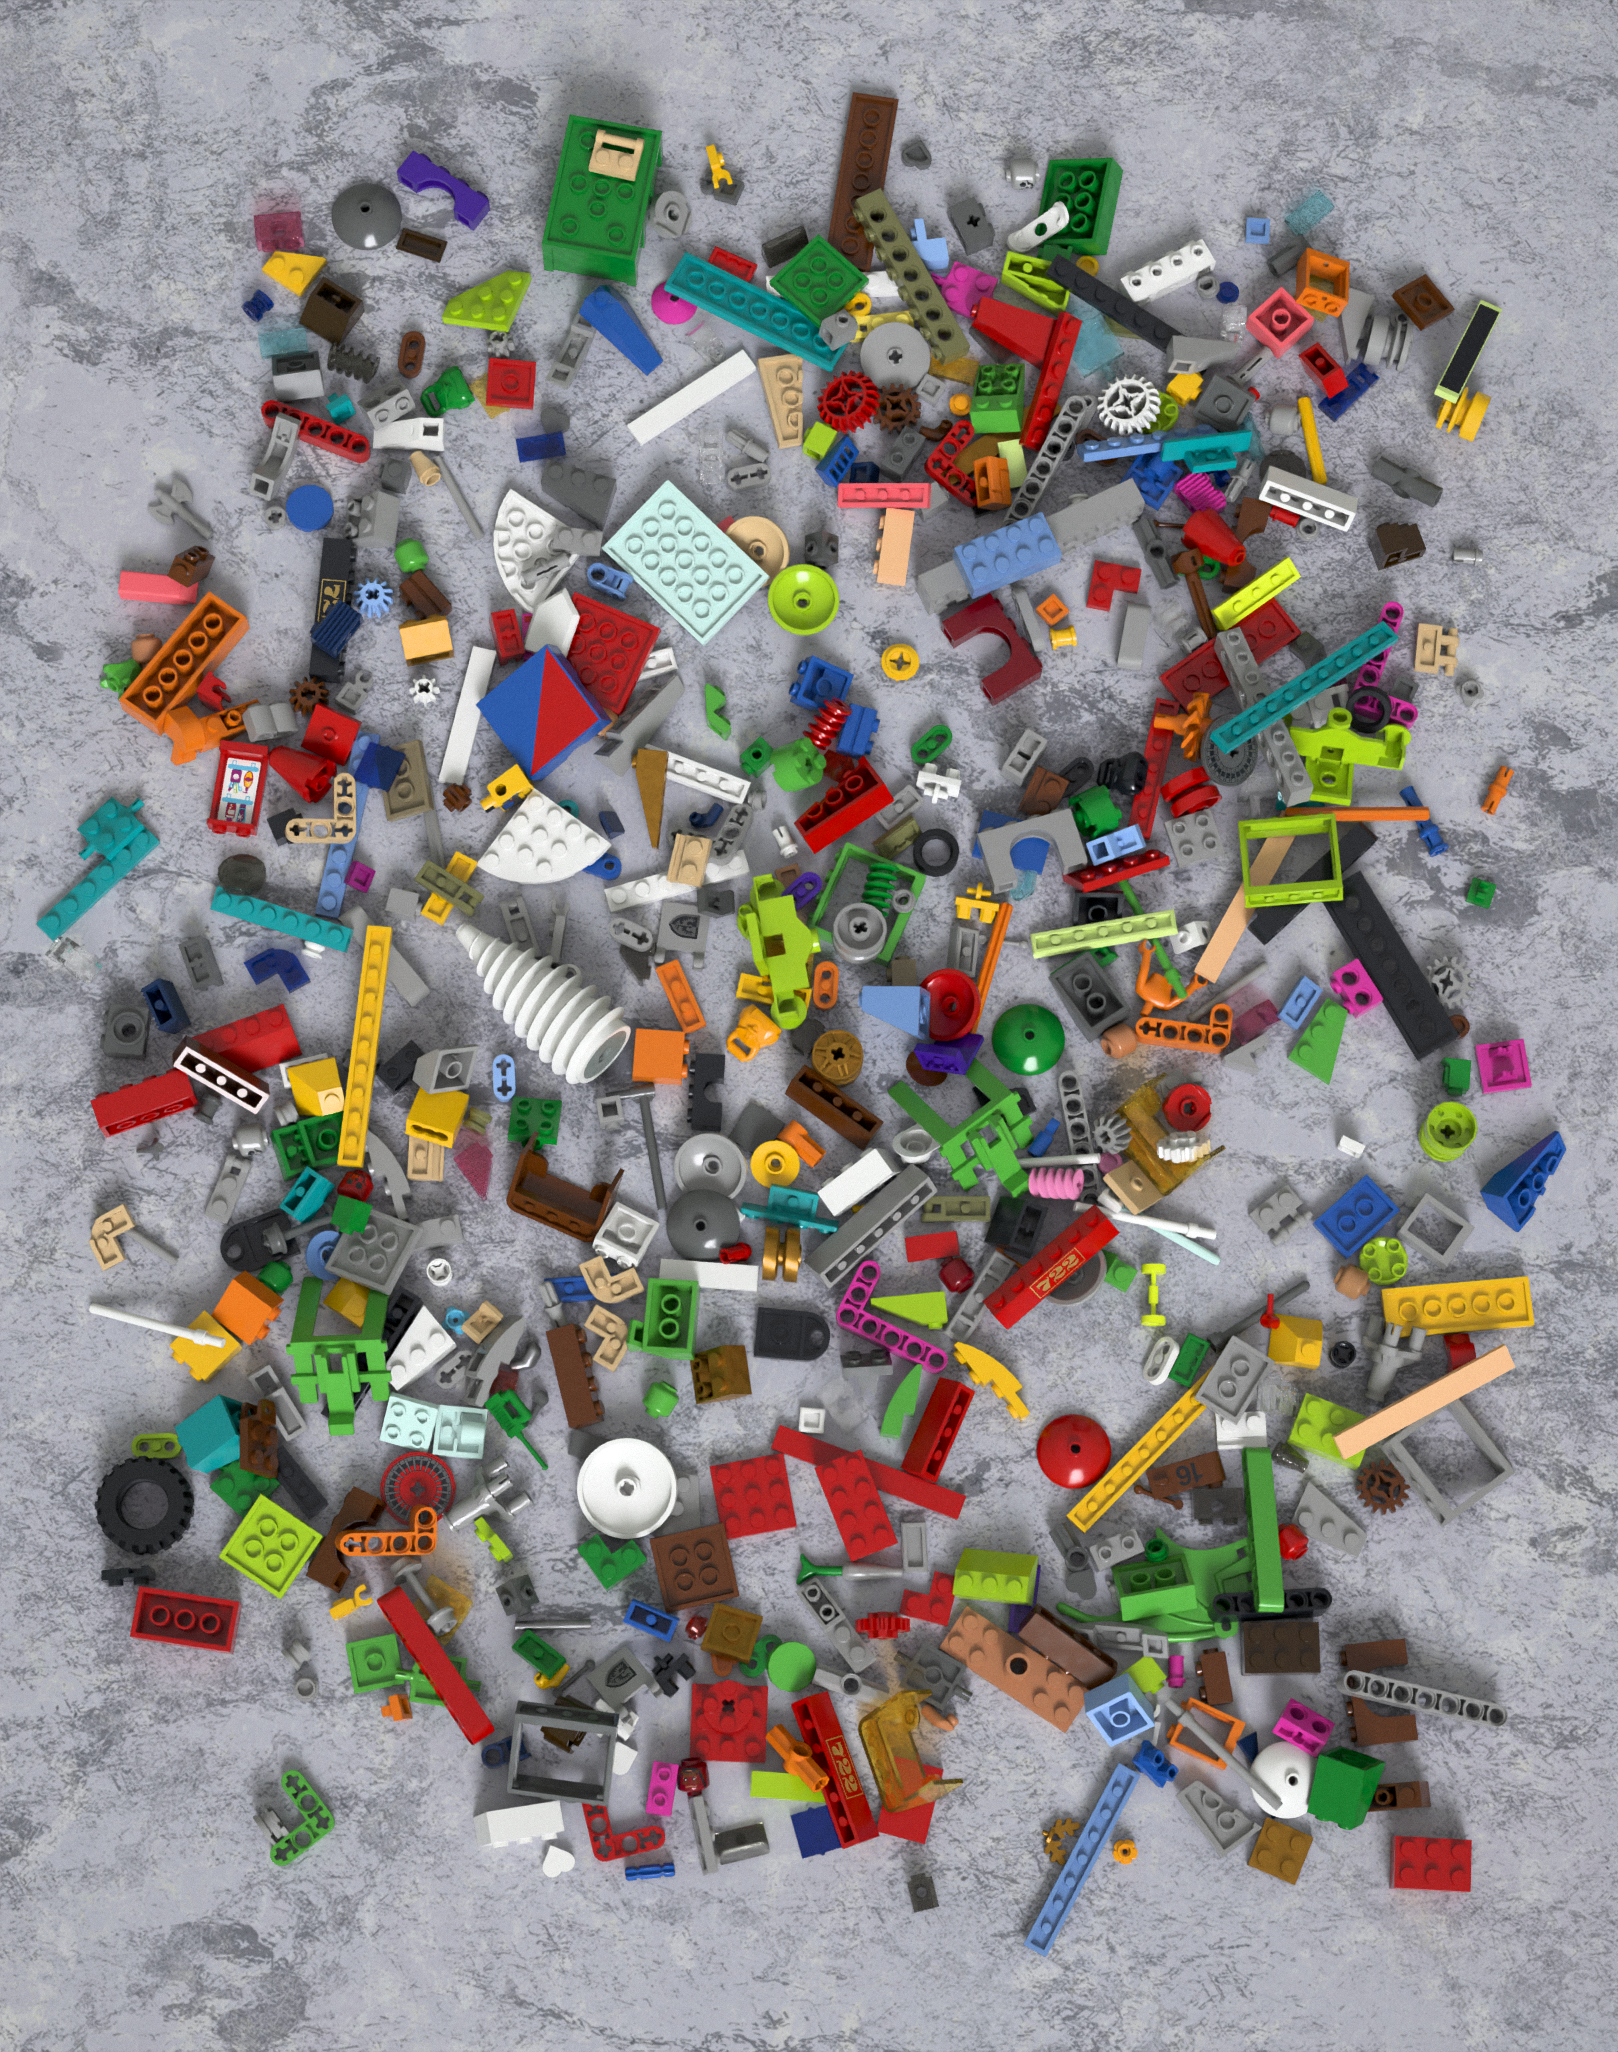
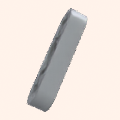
M1024 586L1012 589V598L1032 652L1036 653L1045 650L1044 638Z

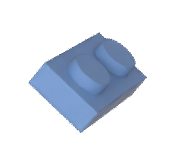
M1301 976L1276 1016L1292 1029H1298L1323 989L1306 976Z

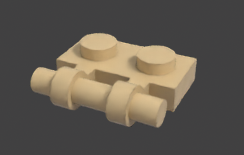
M1419 623L1417 626L1413 671L1437 674L1439 665L1445 667L1444 675L1454 676V669L1457 667L1458 662L1456 648L1459 647L1460 640L1457 637L1458 629L1450 628L1448 636L1442 635L1443 626ZM1441 645L1447 647L1446 656L1440 655Z

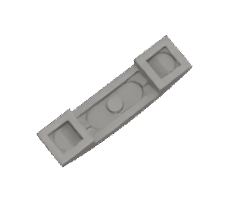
M580 308L571 324V331L557 360L553 362L545 379V382L564 389H568L577 376L597 331L579 314Z
M1114 1621L1086 1622L1070 1625L1071 1628L1097 1647L1143 1651L1145 1657L1169 1658L1168 1634L1161 1630L1140 1624Z

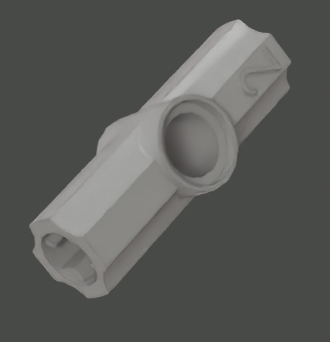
M821 1663L818 1664L812 1681L813 1685L881 1709L884 1708L890 1688ZM846 1680H855L858 1683L857 1691L853 1693L847 1692L844 1688Z

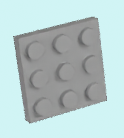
M371 1209L364 1234L356 1231L353 1232V1235L343 1233L325 1266V1270L390 1296L423 1230L419 1226Z

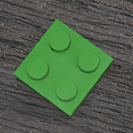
M395 1633L345 1644L355 1694L405 1684V1680L394 1678L395 1674H401L395 1673L396 1668L402 1669Z

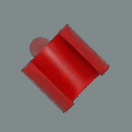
M1268 1293L1266 1313L1261 1316L1260 1323L1263 1327L1277 1329L1280 1325V1320L1278 1317L1273 1316L1274 1294Z

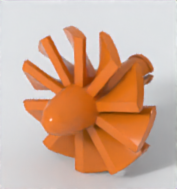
M1193 693V701L1187 706L1189 715L1181 713L1177 716L1156 713L1154 728L1174 730L1177 735L1184 736L1181 748L1185 747L1184 760L1188 759L1191 762H1197V757L1201 759L1202 738L1206 728L1213 721L1209 715L1212 707L1209 693Z

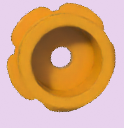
M1129 1839L1124 1841L1118 1840L1114 1844V1851L1112 1852L1114 1859L1125 1865L1130 1864L1133 1859H1136L1138 1851L1134 1847V1842ZM1123 1849L1127 1850V1854H1123Z

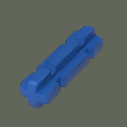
M672 1862L663 1863V1865L650 1864L640 1865L639 1868H636V1866L625 1868L627 1881L637 1880V1878L643 1880L661 1878L663 1875L665 1877L675 1875V1865Z

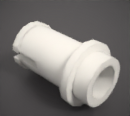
M781 826L779 829L783 837L777 829L772 834L781 849L780 854L784 855L785 858H791L798 853V845L794 844L787 827Z

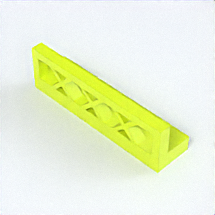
M1289 557L1283 558L1210 610L1217 620L1214 622L1216 629L1228 630L1298 580L1301 576Z

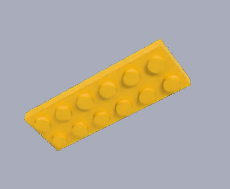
M1528 1276L1381 1289L1380 1291L1383 1317L1386 1318L1384 1321L1385 1331L1387 1322L1395 1323L1392 1334L1395 1325H1401L1403 1328L1399 1338H1409L1412 1326L1427 1330L1426 1336L1532 1327L1535 1325Z

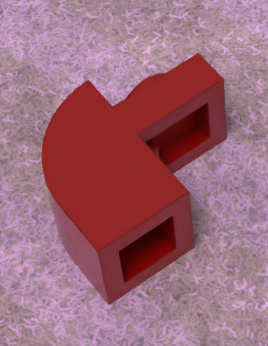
M1468 1333L1443 1336V1344L1448 1358L1447 1374L1476 1358L1474 1343L1470 1342Z

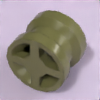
M471 1107L469 1110L470 1116L467 1120H464L462 1126L473 1133L484 1136L486 1133L485 1128L488 1123H491L493 1117L482 1110Z

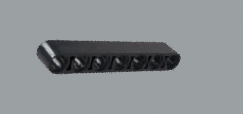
M1362 821L1338 842L1341 874L1379 839ZM1331 850L1323 855L1294 883L1334 880ZM1310 903L1268 906L1251 922L1247 929L1263 945H1266Z

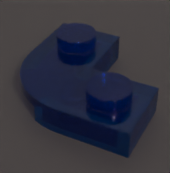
M270 948L244 962L256 985L278 974L290 994L311 982L298 958L293 953L283 949Z

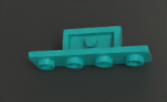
M1250 429L1164 440L1160 458L1163 462L1184 459L1192 474L1236 468L1237 459L1233 453L1249 449L1252 432Z
M773 1183L771 1184L767 1206L743 1202L740 1213H744L746 1217L751 1219L763 1217L776 1224H783L784 1222L793 1223V1226L797 1228H817L819 1232L825 1234L837 1232L839 1221L816 1216L819 1200L817 1192Z

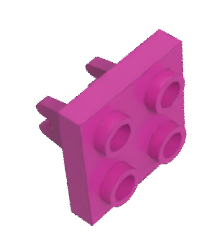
M1524 1039L1475 1045L1474 1050L1482 1094L1532 1087Z

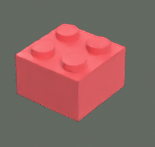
M1280 287L1248 316L1245 328L1261 344L1267 346L1273 352V355L1279 359L1311 330L1315 318L1300 304L1295 303V299L1283 287Z

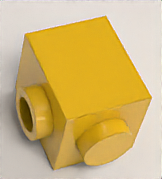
M1199 372L1191 375L1177 374L1168 384L1166 394L1172 396L1177 404L1184 408L1191 400L1196 401L1202 394L1203 389L1201 388L1204 380Z

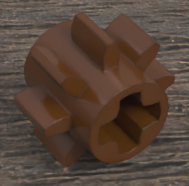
M453 783L443 793V796L446 798L443 800L444 805L450 812H453L455 809L459 813L464 811L472 803L470 798L472 795L471 790L464 783L460 787L457 783Z

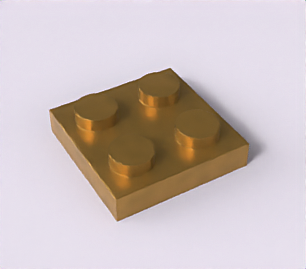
M715 1602L700 1650L749 1665L763 1616Z
M1266 1817L1247 1865L1295 1885L1314 1837Z

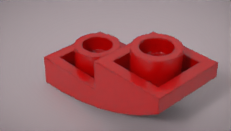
M957 1231L905 1238L907 1261L910 1263L960 1256Z

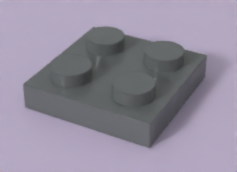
M1216 372L1192 414L1223 433L1237 431L1257 396Z

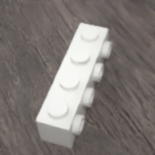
M1203 239L1196 242L1192 240L1176 252L1174 250L1167 252L1162 256V259L1156 262L1152 260L1145 263L1142 269L1125 273L1120 279L1118 289L1124 297L1142 307L1212 272L1216 261Z
M1269 466L1261 483L1259 493L1260 500L1346 532L1357 510L1358 498L1273 466Z

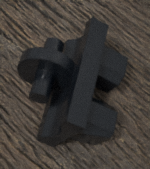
M670 1653L663 1659L658 1655L653 1658L657 1665L651 1671L656 1676L662 1670L665 1671L656 1682L664 1691L663 1694L669 1698H672L680 1689L671 1680L677 1672L686 1681L696 1673V1670L689 1662V1657L685 1653L670 1667L668 1664L674 1659Z

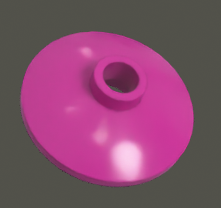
M665 281L652 294V310L658 319L667 324H682L693 317L698 306L681 298L675 302L671 301L670 298L675 295L664 290L667 282Z

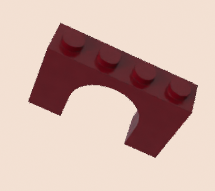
M989 593L944 620L941 624V631L953 649L982 633L997 635L1008 645L1010 650L1009 661L1002 668L988 675L980 682V689L993 707L1041 678L1043 666L1037 656L1033 657L1028 650L1030 647L1023 636L1019 637L1015 631L1017 628L1014 621L1010 617L1007 618L1003 613L1004 608L999 599H994Z

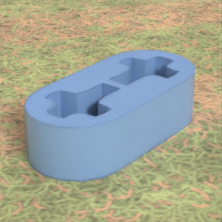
M504 1054L497 1056L493 1061V1090L495 1097L501 1102H509L516 1095L514 1060ZM502 1061H506L507 1065H511V1067L506 1069V1076H502L501 1068H497V1066L501 1065ZM502 1081H507L508 1089H512V1091L507 1092V1096H503L502 1092H498V1089H502Z

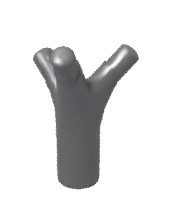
M154 1138L150 1146L139 1148L136 1152L150 1153L154 1156L155 1161H159V1153L164 1150V1145L158 1143V1138Z

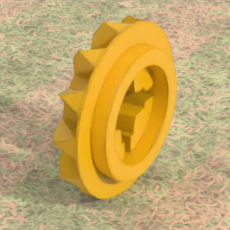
M894 644L888 647L882 655V670L888 678L895 679L897 682L899 680L907 681L918 670V654L912 647L906 644ZM900 654H902L903 662L907 663V665H903L902 669L898 671L897 664L893 662L898 661Z

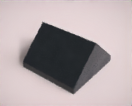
M1075 890L1072 897V927L1122 918L1123 891L1092 890L1083 893L1081 890Z

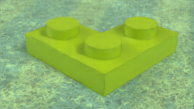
M482 1516L474 1522L477 1527L474 1532L482 1542L487 1540L491 1544L488 1549L498 1562L503 1560L507 1564L514 1559L510 1550Z

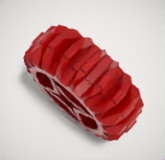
M850 370L847 375L846 372L842 371L839 378L833 375L834 381L831 383L826 381L828 387L820 389L823 396L818 397L820 404L817 408L820 412V418L825 423L830 424L832 429L837 432L842 431V433L847 434L850 430L856 433L857 427L864 429V423H871L870 417L877 415L875 408L880 407L877 401L880 399L877 386L872 383L873 381L870 377L865 376L861 372L856 374L855 371ZM857 388V389H862L863 391H861V392L852 391V389ZM835 413H845V416H837Z

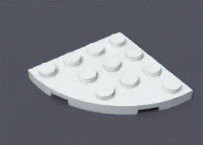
M510 489L500 506L493 538L495 561L500 577L510 595L526 612L533 615L536 605L550 597L580 555L565 553L571 566L553 573L550 578L544 577L527 586L521 572L540 564L539 561L543 559L547 561L562 554V552L553 551L552 549L556 525L568 526Z
M534 788L478 861L477 867L502 880L519 882L520 884H547L574 876L575 873L588 865L591 866L604 855L611 844Z

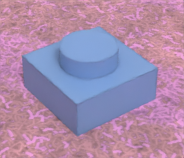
M1247 217L1245 243L1268 244L1270 219Z

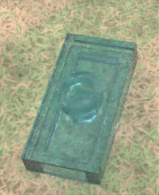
M305 327L258 334L262 359L309 352Z

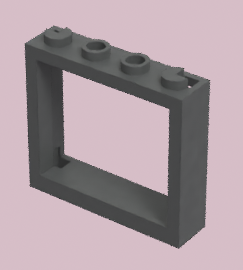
M518 1700L514 1717L506 1793L539 1797L543 1800L555 1799L563 1800L567 1803L577 1802L590 1804L591 1806L608 1807L620 1714ZM523 1723L609 1735L603 1785L518 1774Z

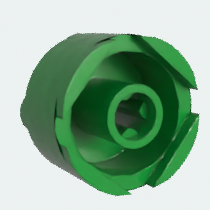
M1097 785L1070 798L1068 801V806H1073L1074 809L1072 815L1076 827L1083 837L1087 835L1090 837L1088 841L1096 840L1118 828L1122 813L1118 806L1113 805L1109 790L1105 785L1100 787Z

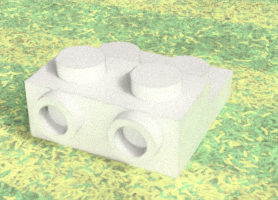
M616 1202L597 1233L592 1248L602 1258H608L609 1256L617 1260V1264L621 1268L628 1270L634 1267L636 1270L658 1231L660 1223Z

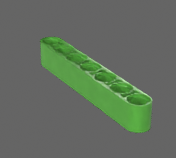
M1243 1447L1242 1470L1254 1606L1256 1612H1283L1284 1590L1271 1450L1269 1447Z

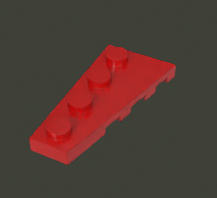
M1151 849L1143 854L1104 862L1096 866L1090 865L1084 870L1066 875L1062 873L1064 882L1086 893L1170 865L1169 856L1163 852Z

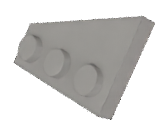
M675 1470L678 1483L677 1500L669 1518L658 1528L656 1537L701 1527L698 1476Z

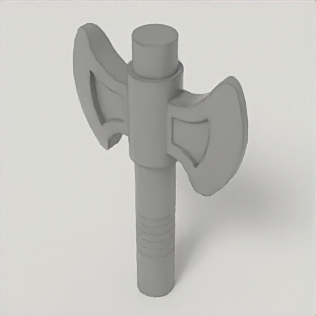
M172 479L173 490L171 494L165 492L162 488L155 492V495L162 504L156 507L149 506L148 511L157 521L173 525L175 521L172 515L175 513L207 540L213 536L214 533L184 508L182 502L192 503L193 497L191 491L183 482Z

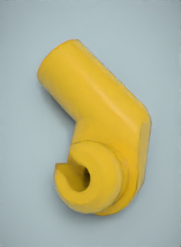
M564 1664L551 1680L538 1672L534 1676V1683L541 1689L558 1687L570 1667Z

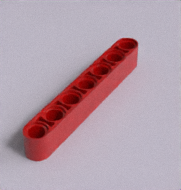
M398 1585L379 1597L377 1603L470 1744L475 1745L493 1733L495 1730L489 1718L403 1589Z

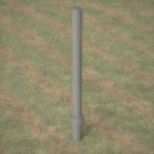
M1171 1697L1164 1703L1178 1717L1177 1721L1183 1727L1187 1726L1272 1808L1277 1811L1283 1803L1194 1719L1195 1716L1188 1709L1185 1711Z

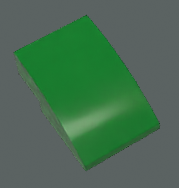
M344 1111L297 1121L295 1125L271 1132L270 1139L284 1182L299 1178L306 1166L318 1172L337 1165Z

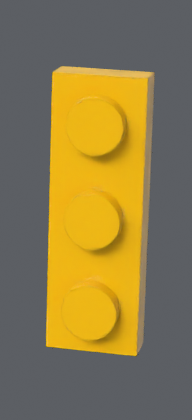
M456 851L446 871L467 884L478 862ZM432 893L421 915L443 926L454 906Z
M741 973L736 998L772 1006L774 996L771 979ZM802 988L794 990V994L803 999L808 1011L812 989Z

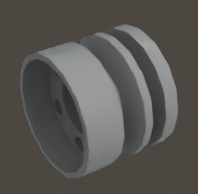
M1374 315L1362 363L1378 366L1382 357L1387 358L1386 369H1391L1393 360H1397L1396 371L1402 372L1404 365L1410 357L1414 340V324L1407 323L1403 333L1401 332L1402 321H1398L1394 330H1390L1389 318Z

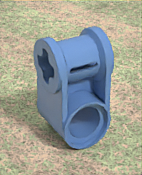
M602 563L590 565L587 571V584L589 587L617 601H625V593L629 584L633 583L634 578L623 571L613 569ZM594 573H601L604 578L595 580L592 578V575Z

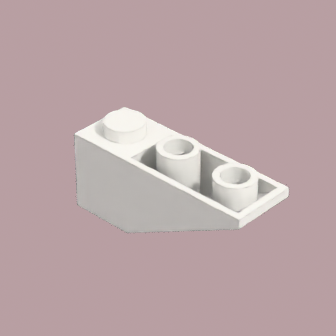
M414 418L395 421L378 431L374 430L373 448L444 451V418Z

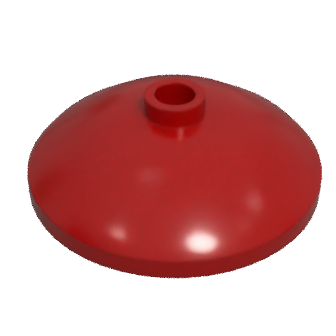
M940 969L928 975L919 986L931 993L929 1037L942 1042L960 1039L973 1028L979 1017L981 998L978 987L970 976L956 969ZM956 1003V1010L953 1011L952 1006Z
M1078 1414L1064 1415L1051 1421L1042 1431L1037 1443V1460L1044 1475L1054 1484L1067 1489H1081L1094 1484L1104 1475L1111 1460V1444L1105 1430L1093 1419ZM1077 1445L1080 1448V1452L1077 1454L1072 1453L1071 1446Z

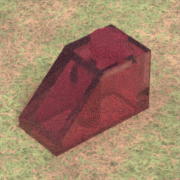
M1268 999L1232 1022L1231 1030L1244 1046L1279 1023L1281 1019L1276 1016L1278 1010Z
M477 1141L453 1159L461 1173L484 1202L488 1198L493 1168L491 1158L494 1156L486 1145L481 1147Z

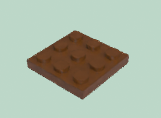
M723 1522L649 1538L666 1613L740 1596Z

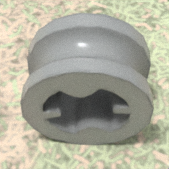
M273 506L265 512V521L270 529L280 530L284 528L287 523V517L281 507ZM273 514H278V517L282 516L279 518L278 523H274L273 520L269 521L273 519Z

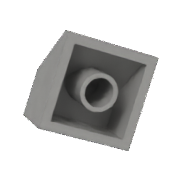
M469 1044L437 1048L419 1057L412 1080L428 1094L468 1089L479 1045Z

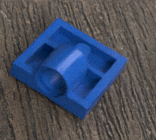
M1161 451L1139 454L1119 482L1120 484L1133 478L1145 503L1157 511L1173 490L1174 484L1184 474V470L1174 465L1173 461L1163 462L1160 458Z

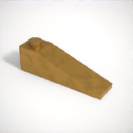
M638 749V754L633 755L632 768L636 769V777L653 849L659 850L669 753L667 751Z

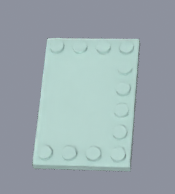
M669 480L602 547L620 567L631 575L645 591L703 646L770 578Z

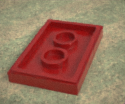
M895 1756L877 1823L878 1832L925 1845L944 1769Z

